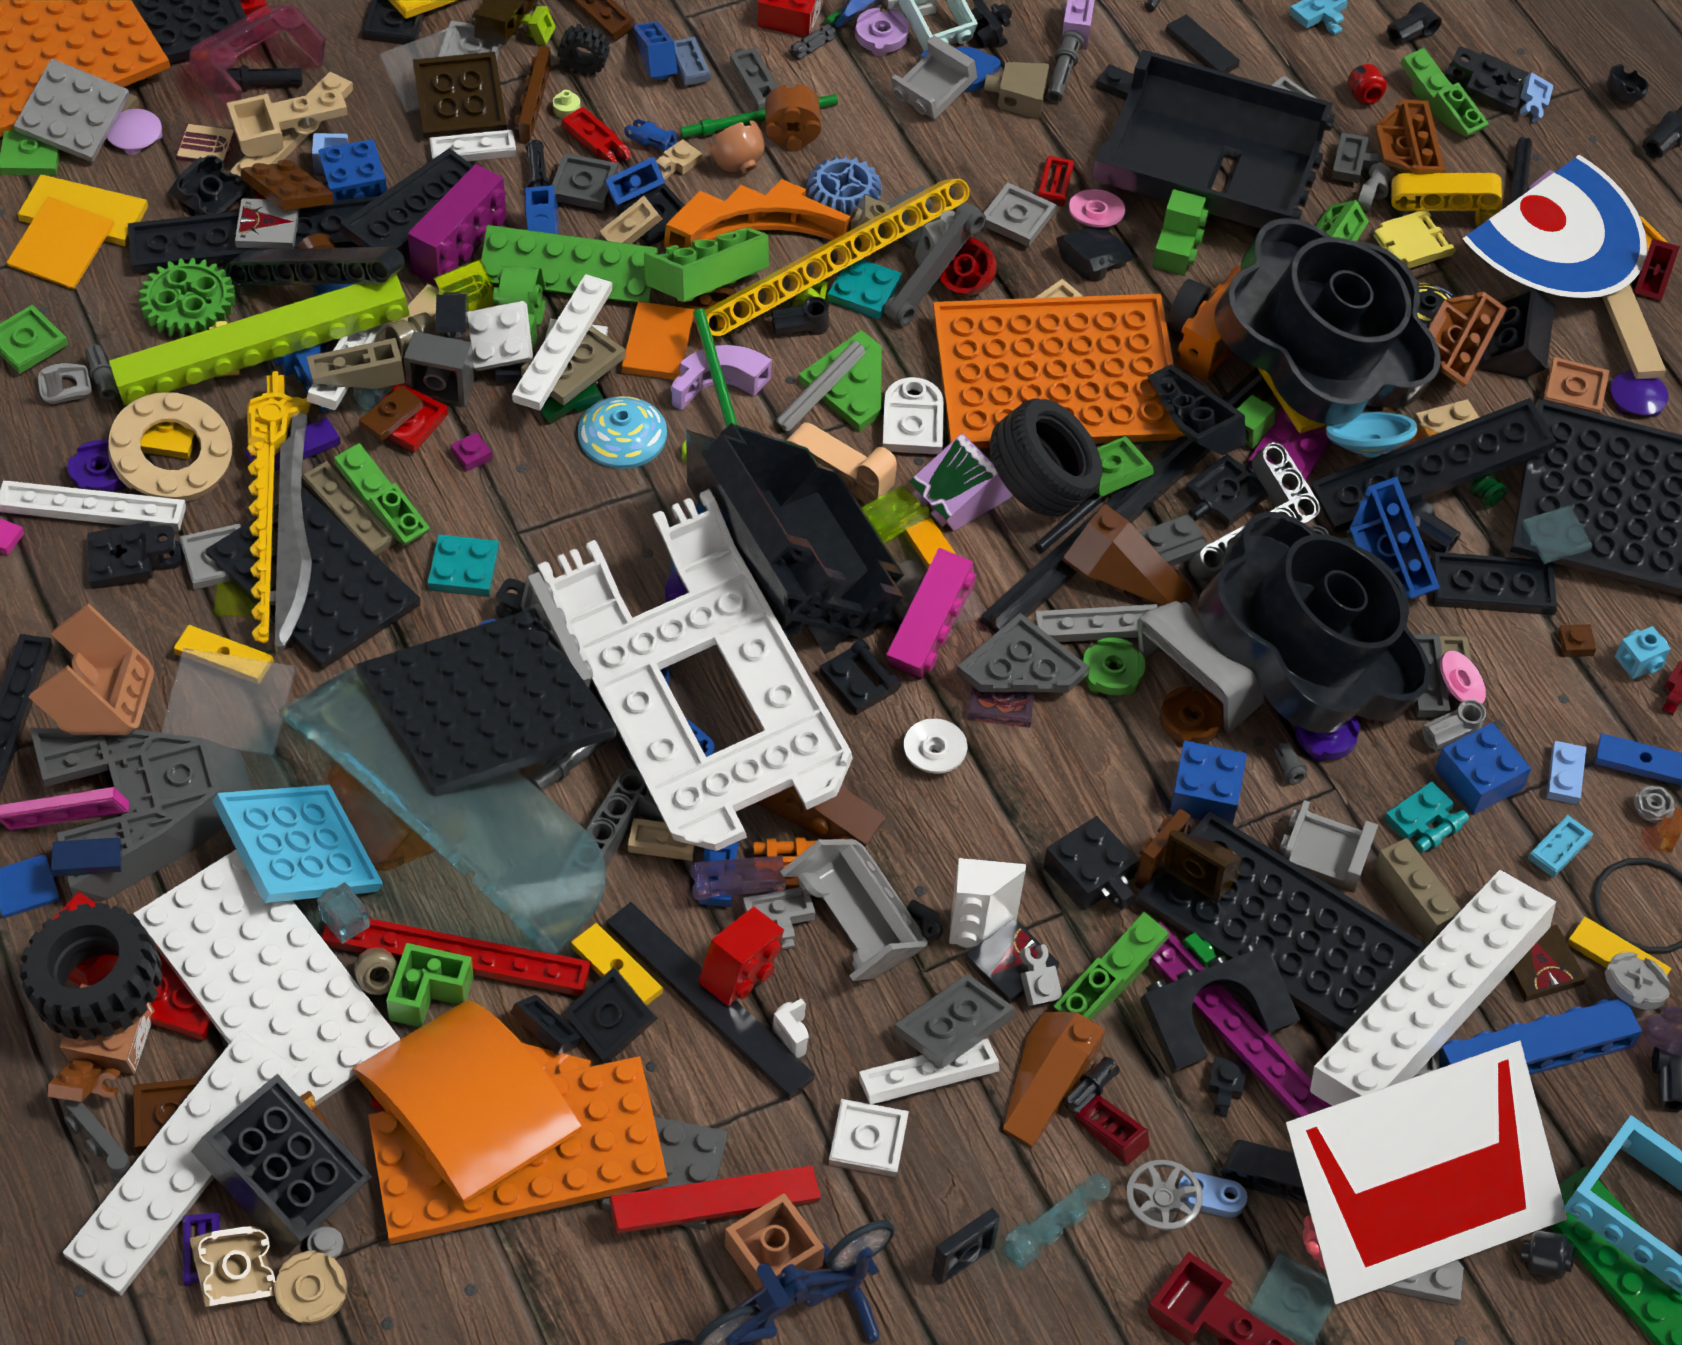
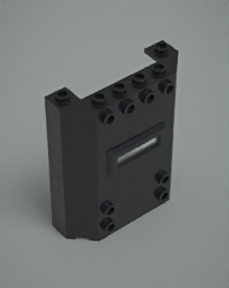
M1142 49L1134 69L1132 87L1109 141L1102 142L1095 158L1092 180L1167 202L1170 200L1173 189L1205 197L1204 209L1209 210L1208 214L1260 229L1265 224L1276 219L1290 218L1300 220L1302 210L1299 207H1305L1310 192L1306 188H1312L1317 172H1314L1313 169L1319 170L1322 162L1323 153H1320L1325 132L1331 131L1335 115L1331 114L1333 103ZM1224 156L1234 158L1236 161L1224 191L1212 190Z

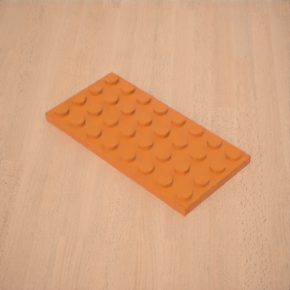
M638 1056L550 1075L549 1078L574 1113L582 1127V1131L465 1204L427 1161L424 1150L393 1113L389 1115L386 1111L369 1114L390 1245L668 1184L641 1057Z

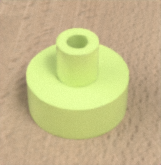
M563 90L553 98V112L561 119L580 108V98L570 90Z

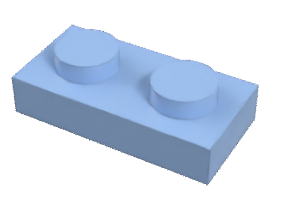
M1560 741L1554 742L1546 799L1578 805L1581 799L1586 747Z

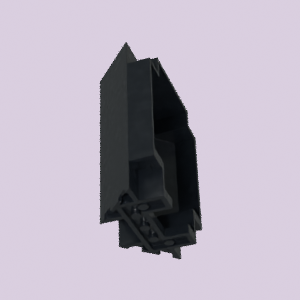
M733 423L722 430L717 439L686 429L687 484L704 512L708 510L703 505L699 495L708 489L711 491L734 545L789 641L803 626H806L823 653L826 654L835 650V647L841 641L848 638L853 643L874 634L873 628L887 623L892 627L902 623L893 607L904 597L896 586V583L904 576V573L837 470L818 465L807 447Z

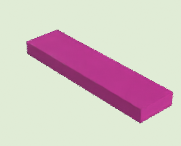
M115 787L9 803L0 805V822L9 830H17L129 812L130 801Z

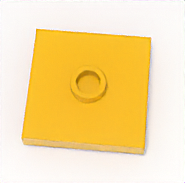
M161 422L144 432L140 441L142 453L189 460L197 436L192 430L184 428L179 423Z

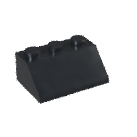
M1532 287L1497 300L1507 309L1489 341L1478 367L1483 371L1524 378L1546 370L1555 309L1553 303L1542 291Z

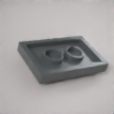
M966 974L895 1024V1034L943 1069L1015 1017V1007L969 974Z

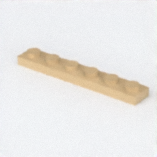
M329 72L307 95L340 88L345 99L353 91V83ZM294 127L281 130L284 145L281 151L256 157L245 155L229 171V174H237L241 177V168L252 167L255 163L276 164L278 161L284 160L309 134H299L295 131ZM245 182V185H246V186H248L249 188H251V190H254L250 185H248V184Z

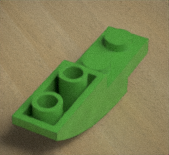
M1425 48L1402 58L1401 66L1415 83L1412 88L1413 93L1419 100L1429 102L1431 113L1437 119L1466 137L1488 127V121L1459 83L1452 85Z
M360 443L334 457V464L350 483L351 489L391 531L397 541L405 546L430 531L428 524L398 485L389 482Z
M1143 912L1102 959L1098 957L1054 1005V1008L1059 1012H1077L1092 1020L1150 964L1148 960L1170 937L1169 932Z

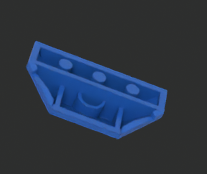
M1398 477L1369 486L1350 526L1356 546L1371 552L1392 569L1402 583L1408 599H1414L1439 590L1440 586Z

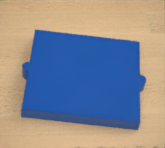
M46 854L0 868V911L3 919L60 901L54 882L57 880V877L51 873Z

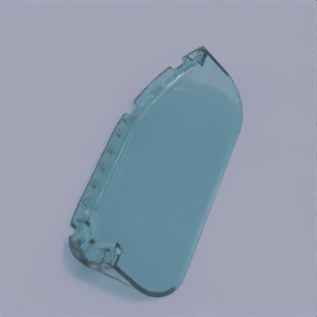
M356 667L337 674L287 703L278 711L283 720L308 743L313 740L319 748L336 761L463 876L472 871L475 876L471 879V882L543 952L556 955L595 912L605 889L606 865L602 851L594 838L517 770L435 797L357 675Z

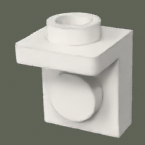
M799 999L794 1003L787 1002L780 1006L776 1013H774L773 1020L774 1033L782 1044L797 1058L806 1054L807 1041L809 1039L808 1031L801 1022L805 1017L806 1003L803 999Z

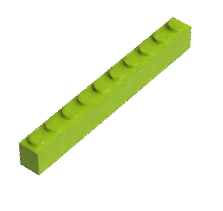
M395 274L382 284H354L122 356L110 360L109 363L123 404L127 405L150 394L168 393L172 390L197 384L248 366H254L258 363L283 357L306 348H312L331 340L340 339L363 330H369L382 324L398 321L410 316L405 294L397 274Z

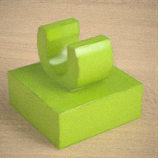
M537 6L533 15H524L520 22L521 25L529 26L525 34L526 36L534 37L537 45H546L556 28L547 6Z

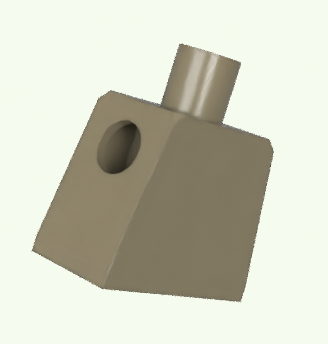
M1005 63L1003 76L986 75L984 90L999 93L998 107L1000 109L1039 120L1047 85L1049 64Z

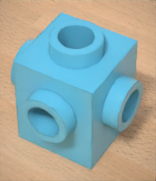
M1651 626L1642 631L1635 630L1622 639L1615 658L1630 677L1635 679L1649 672L1654 674L1660 671L1666 664L1665 660L1671 648L1668 646L1666 639L1659 635L1654 627Z

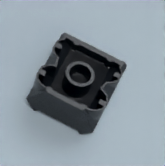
M207 155L204 158H198L178 176L168 193L201 215L228 212L245 197L251 188L245 185V182L239 175L224 172L223 161L217 156Z
M1090 226L1056 238L1062 260L1079 276L1089 281L1099 282L1105 278L1107 269H1120L1126 265L1127 261L1133 259L1129 248L1106 227Z

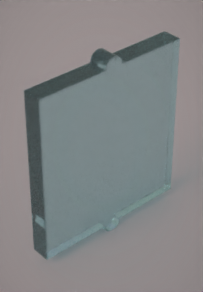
M1570 505L1525 519L1522 522L1531 539L1530 544L1535 546L1544 564L1592 548V544L1583 530L1584 524L1579 523Z

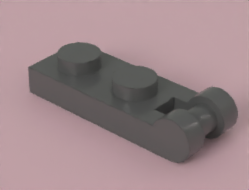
M756 48L730 54V63L753 101L755 111L765 109L766 97H763V95L769 94L778 86Z
M65 1100L63 1102L67 1116L64 1117L65 1123L75 1135L81 1132L87 1139L84 1143L89 1152L96 1159L101 1156L107 1162L112 1180L118 1184L131 1168L127 1154L82 1102Z

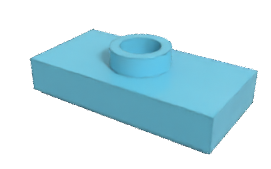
M1567 815L1529 854L1528 860L1554 878L1592 839L1593 833Z

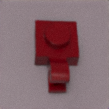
M1682 661L1678 662L1664 688L1671 692L1662 710L1672 716L1682 701Z

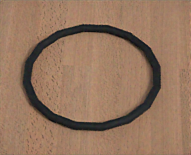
M1626 858L1609 865L1597 878L1592 895L1596 917L1603 927L1646 953H1670L1682 948V941L1667 947H1647L1627 940L1616 932L1602 914L1599 900L1603 881L1614 870L1629 864H1649L1665 869L1681 881L1682 873L1670 864L1651 858Z

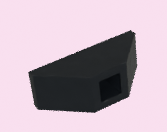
M438 292L436 294V333H443V337L459 338L462 332L467 331L469 327L467 292Z

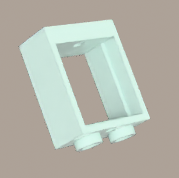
M897 0L924 51L928 50L927 41L933 35L917 4L929 0ZM945 0L959 26L934 35L949 45L955 43L964 44L972 39L978 23L966 0Z

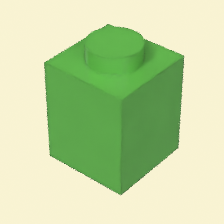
M1251 395L1237 410L1245 415V445L1254 449L1261 442L1266 432L1275 424V408L1268 402L1261 401Z

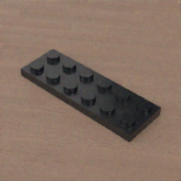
M448 148L342 221L338 231L359 247H394L402 251L409 246L408 232L446 195L473 165L451 148Z

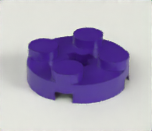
M93 440L84 443L77 448L78 453L74 455L73 459L72 457L69 458L68 471L74 486L79 489L113 492L126 487L112 468L108 454V440ZM97 464H102L105 467L102 470H94Z
M1354 716L1343 728L1332 732L1331 735L1308 731L1296 725L1295 736L1297 742L1309 754V757L1314 761L1321 762L1324 760L1340 759L1351 753L1355 749L1360 728Z

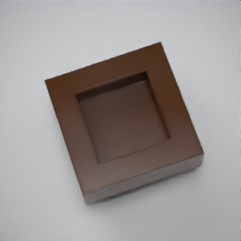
M1590 624L1560 625L1558 636L1563 657L1594 656L1596 645Z

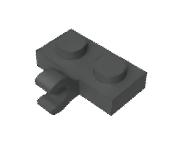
M1341 133L1332 179L1359 183L1362 168L1366 169L1369 173L1370 167L1373 164L1383 163L1381 153H1366L1369 137Z

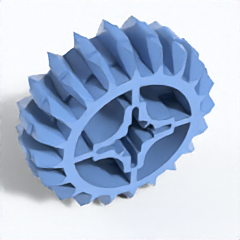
M846 155L843 159H838L834 156L832 161L824 159L822 165L816 164L813 171H810L808 183H806L807 198L850 216L852 210L858 205L864 195L880 201L882 192L881 180L879 175L876 174L875 168L868 167L867 161L859 163L857 157L853 160H848Z

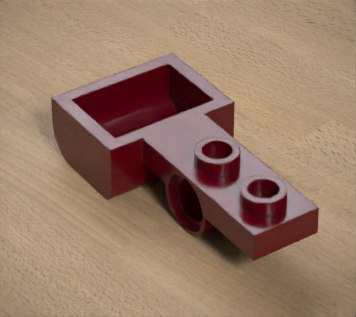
M1189 1251L1148 1307V1314L1151 1319L1186 1345H1191L1203 1328L1215 1335L1220 1345H1296L1227 1298L1226 1296L1230 1291L1233 1281Z

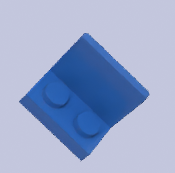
M370 139L318 150L328 189L334 193L333 201L380 196L387 191L385 174L374 140Z

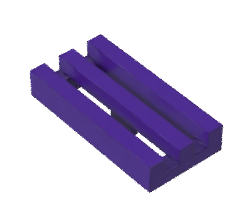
M219 1212L183 1216V1282L185 1286H192L194 1282H199L200 1285L198 1273H192V1247L190 1243L192 1224L198 1223V1236L206 1234V1222H212V1232L221 1231Z

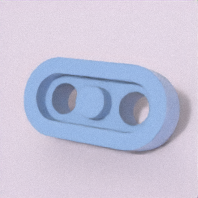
M1192 1172L1202 1188L1203 1198L1199 1212L1226 1218L1236 1217L1243 1212L1247 1202V1193L1241 1184L1228 1179ZM1184 1175L1181 1178L1177 1189L1184 1186H1191L1192 1183ZM1231 1193L1235 1196V1199H1228L1224 1194ZM1196 1194L1182 1198L1181 1202L1193 1210L1196 1204Z

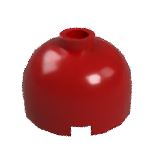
M969 237L941 274V282L949 290L964 296L977 295L985 291L992 284L996 275L997 262L994 254L985 243Z

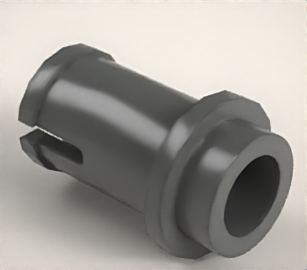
M1290 742L1279 744L1278 746L1282 752L1280 753L1278 748H1275L1273 754L1284 771V779L1290 781L1291 784L1303 781L1307 777L1306 764L1300 762Z

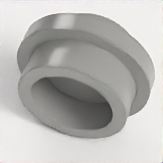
M321 1227L311 1233L307 1246L308 1251L324 1253L335 1259L341 1254L344 1242L341 1233L335 1228Z

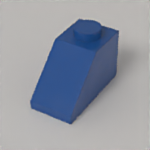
M653 156L604 179V182L615 206L665 183V180Z

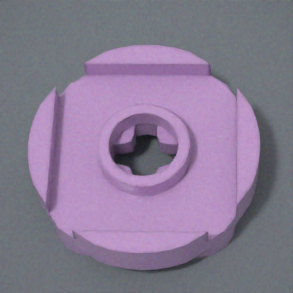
M871 8L859 15L855 27V38L860 45L871 50L875 56H885L887 52L896 51L908 42V21L903 14L896 10L889 9V12L880 11V8Z

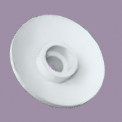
M926 719L914 724L908 730L904 739V752L907 759L916 768L928 773H946L957 768L965 759L967 740L963 732L953 723L943 719ZM932 750H936V751H938L939 753H933V752H931V751H932Z

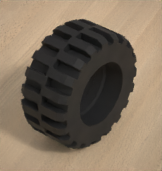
M96 903L95 907H90L89 904L77 905L75 910L69 911L67 908L59 912L60 916L54 920L49 918L42 924L43 929L39 933L36 931L30 938L29 943L31 947L24 949L21 958L23 964L20 966L23 990L41 1020L46 1022L48 1027L56 1033H63L65 1037L78 1039L79 1035H81L84 1040H95L97 1035L101 1034L105 1038L114 1035L115 1030L121 1027L125 1030L133 1025L132 1020L137 1016L141 1018L148 1010L147 1003L154 1002L158 994L156 987L160 986L162 980L160 957L140 920L134 914H128L126 909L119 906H113L111 909L109 904ZM104 954L118 956L112 971L98 983L84 988L65 987V982L71 971L84 960Z

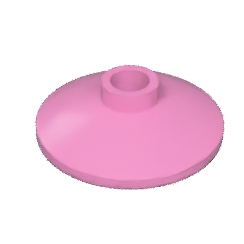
M1099 189L1080 191L1071 198L1069 211L1078 222L1087 226L1102 228L1113 226L1120 222L1124 217L1125 206L1122 200L1113 193Z
M1448 651L1443 654L1440 659V671L1447 686V691L1454 695L1461 703L1466 700H1476L1482 704L1486 697V689L1483 679L1474 664L1457 651Z

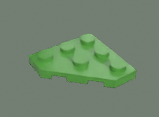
M862 330L799 373L798 382L807 388L853 341L859 342L864 347L865 354L820 399L858 432L880 418L882 346Z

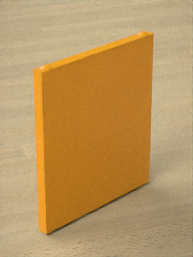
M48 196L6 263L11 268L74 290L115 222L110 218Z

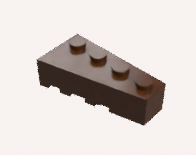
M794 785L756 802V804L824 840L854 839L864 847H866L886 817L843 786L840 787L836 797L808 810L804 806Z

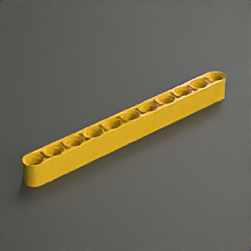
M962 179L940 181L705 310L708 324L709 319L713 315L718 321L716 329L711 330L710 328L712 336H721L934 220L941 216L944 211H950L963 204L969 197L967 183ZM951 185L956 191L953 199L949 195ZM928 198L932 201V209L930 212L926 209L925 206L926 200ZM904 211L909 216V221L906 225L902 221ZM880 224H883L885 227V235L882 238L878 233ZM856 237H859L862 242L859 251L854 246ZM833 250L838 254V260L835 264L830 259V254ZM809 263H812L814 267V273L811 277L806 272V267ZM785 276L790 280V286L787 290L782 286V280ZM761 289L766 293V299L762 304L758 300V293ZM737 302L742 307V312L738 317L735 316L733 311L734 305Z

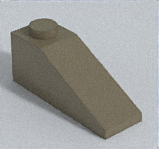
M396 338L307 356L312 381L316 384L379 389L405 383L402 360Z

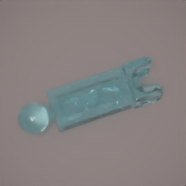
M1102 1174L1090 1175L1085 1180L1083 1186L1081 1185L1030 1226L1026 1222L1020 1224L1006 1236L1009 1243L1003 1248L1004 1252L1020 1269L1025 1268L1039 1257L1043 1244H1053L1062 1235L1063 1229L1070 1223L1076 1225L1086 1217L1089 1212V1202L1102 1201L1107 1198L1111 1191L1108 1178Z

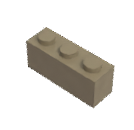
M1407 838L1380 850L1373 870L1426 942L1430 944L1462 909Z

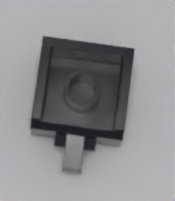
M1095 816L1047 847L1043 869L1080 909L1086 910L1101 899L1106 900L1108 898L1122 911L1132 904L1134 894L1127 885L1130 880L1135 878L1139 860L1102 820Z

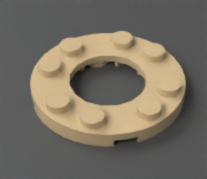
M155 393L131 402L117 415L109 434L108 454L116 475L128 488H134L148 496L181 499L187 502L208 494L218 486V482L223 478L230 466L232 440L224 420L206 403L179 393ZM161 422L179 423L184 428L192 430L199 439L201 451L198 459L190 466L180 470H165L156 467L145 458L141 451L140 441L144 432Z

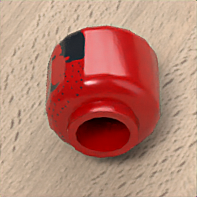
M1362 64L1356 67L1348 77V88L1354 98L1361 104L1366 105L1378 102L1387 90L1386 79L1373 64Z

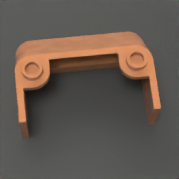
M88 603L51 633L55 639L74 655L72 669L67 665L30 693L29 698L56 722L59 729L65 733L72 735H129L140 725L154 677V669L149 660Z

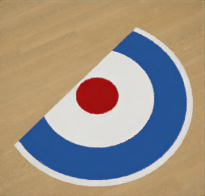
M1580 155L1462 238L1483 260L1508 277L1546 293L1573 298L1600 297L1623 289L1640 273L1647 253L1645 231L1641 219L1629 198L1608 175Z

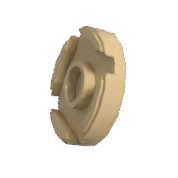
M306 1251L294 1255L282 1265L275 1281L274 1292L277 1304L287 1317L302 1324H317L327 1321L339 1311L346 1299L348 1285L343 1269L334 1258L324 1253Z

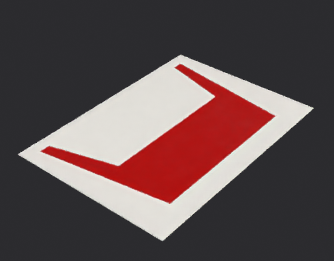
M1520 1040L1286 1122L1335 1305L1568 1219L1566 1211L1563 1209L1562 1195Z

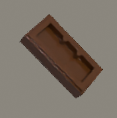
M399 386L360 418L359 426L382 442L422 409L423 401L404 387Z

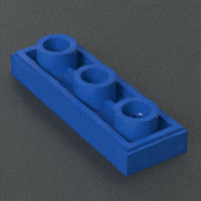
M1601 733L1598 739L1594 764L1682 786V753Z

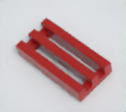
M1047 156L1037 196L1047 199L1052 203L1058 201V206L1064 207L1074 161ZM1057 164L1050 192L1045 191L1051 165ZM1062 166H1067L1061 194H1058L1056 190Z

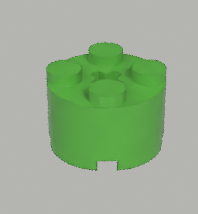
M500 266L498 271L500 285L495 287L493 291L494 305L524 301L527 304L528 313L536 315V323L540 325L543 321L546 300H542V291H546L543 269L536 267Z

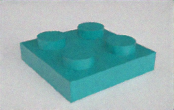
M861 259L840 271L828 292L827 302L881 319L885 304L894 295L902 280V273Z
M438 534L428 580V590L490 597L499 553V541Z

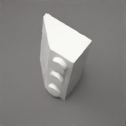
M959 858L951 909L949 944H958L966 948L977 946L1011 920L1017 919L1026 864Z

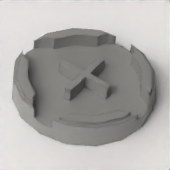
M1624 952L1615 955L1605 970L1606 981L1611 990L1621 1000L1637 1008L1652 1010L1662 1006L1670 995L1669 988L1671 987L1670 980L1663 969L1648 958H1645L1644 961L1636 958L1638 955L1636 953Z

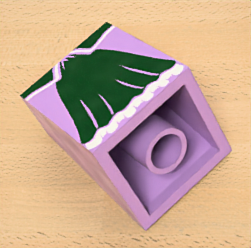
M963 433L909 481L915 490L912 496L922 507L928 504L933 509L930 513L932 517L942 527L947 524L953 531L1013 496L998 476L993 463Z

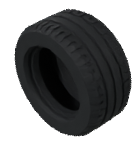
M1029 399L1005 416L993 428L989 444L990 455L997 474L1011 494L1033 512L1044 516L1065 515L1099 488L1103 472L1099 451L1082 423L1060 404L1048 399Z

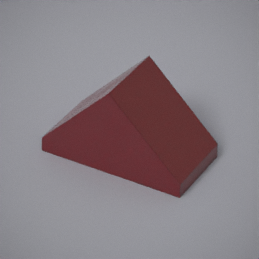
M1652 238L1634 293L1662 301L1680 246Z

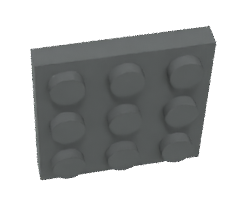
M654 1116L668 1184L627 1193L717 1180L728 1139V1131ZM611 1196L604 1197L602 1202L604 1210L611 1211L609 1203ZM707 1220L677 1225L705 1230Z

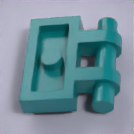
M1430 782L1388 811L1384 821L1403 839L1407 838L1409 840L1416 836L1419 840L1414 843V846L1418 852L1423 853L1427 849H1434L1442 843V839L1447 835H1454L1462 829V825L1469 820V816L1464 810H1460L1456 814H1449L1448 812L1452 810L1454 802L1433 782ZM1435 821L1439 824L1435 829L1428 828Z

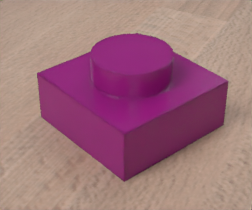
M477 432L451 444V453L466 472L492 460V451Z

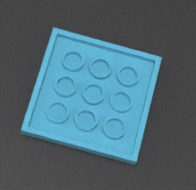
M330 785L217 793L212 801L264 903L350 895L351 892L352 894L378 892L383 882Z

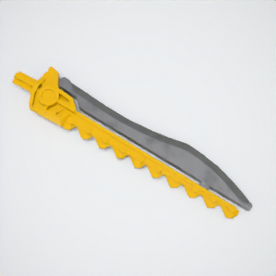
M274 371L272 375H267L266 377L267 393L250 399L247 405V449L251 455L257 457L248 466L251 475L257 476L248 486V489L252 495L258 496L249 506L251 514L258 517L249 527V530L253 536L259 537L250 547V551L253 556L260 558L250 568L252 575L260 579L251 589V593L254 598L261 600L251 610L254 619L261 621L252 631V636L255 641L266 643L269 641L270 605H276L275 652L282 654L301 616L311 577L312 559L306 538L301 500L302 462L307 427L306 414L311 403L307 402V398L302 399L286 395L284 375H278V372ZM291 427V436L287 439L288 429ZM280 452L276 591H271L275 455Z

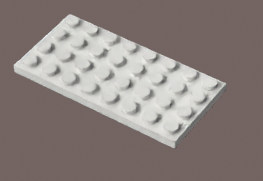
M237 849L133 913L140 920L142 926L145 927L154 946L228 1044L242 1030L297 1067V1073L288 1085L310 1109L356 1080L358 1077L353 1072V1067L400 1040L293 900L263 902Z

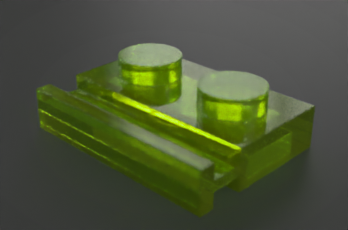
M902 485L862 507L863 512L884 543L929 517V508L920 505V501Z

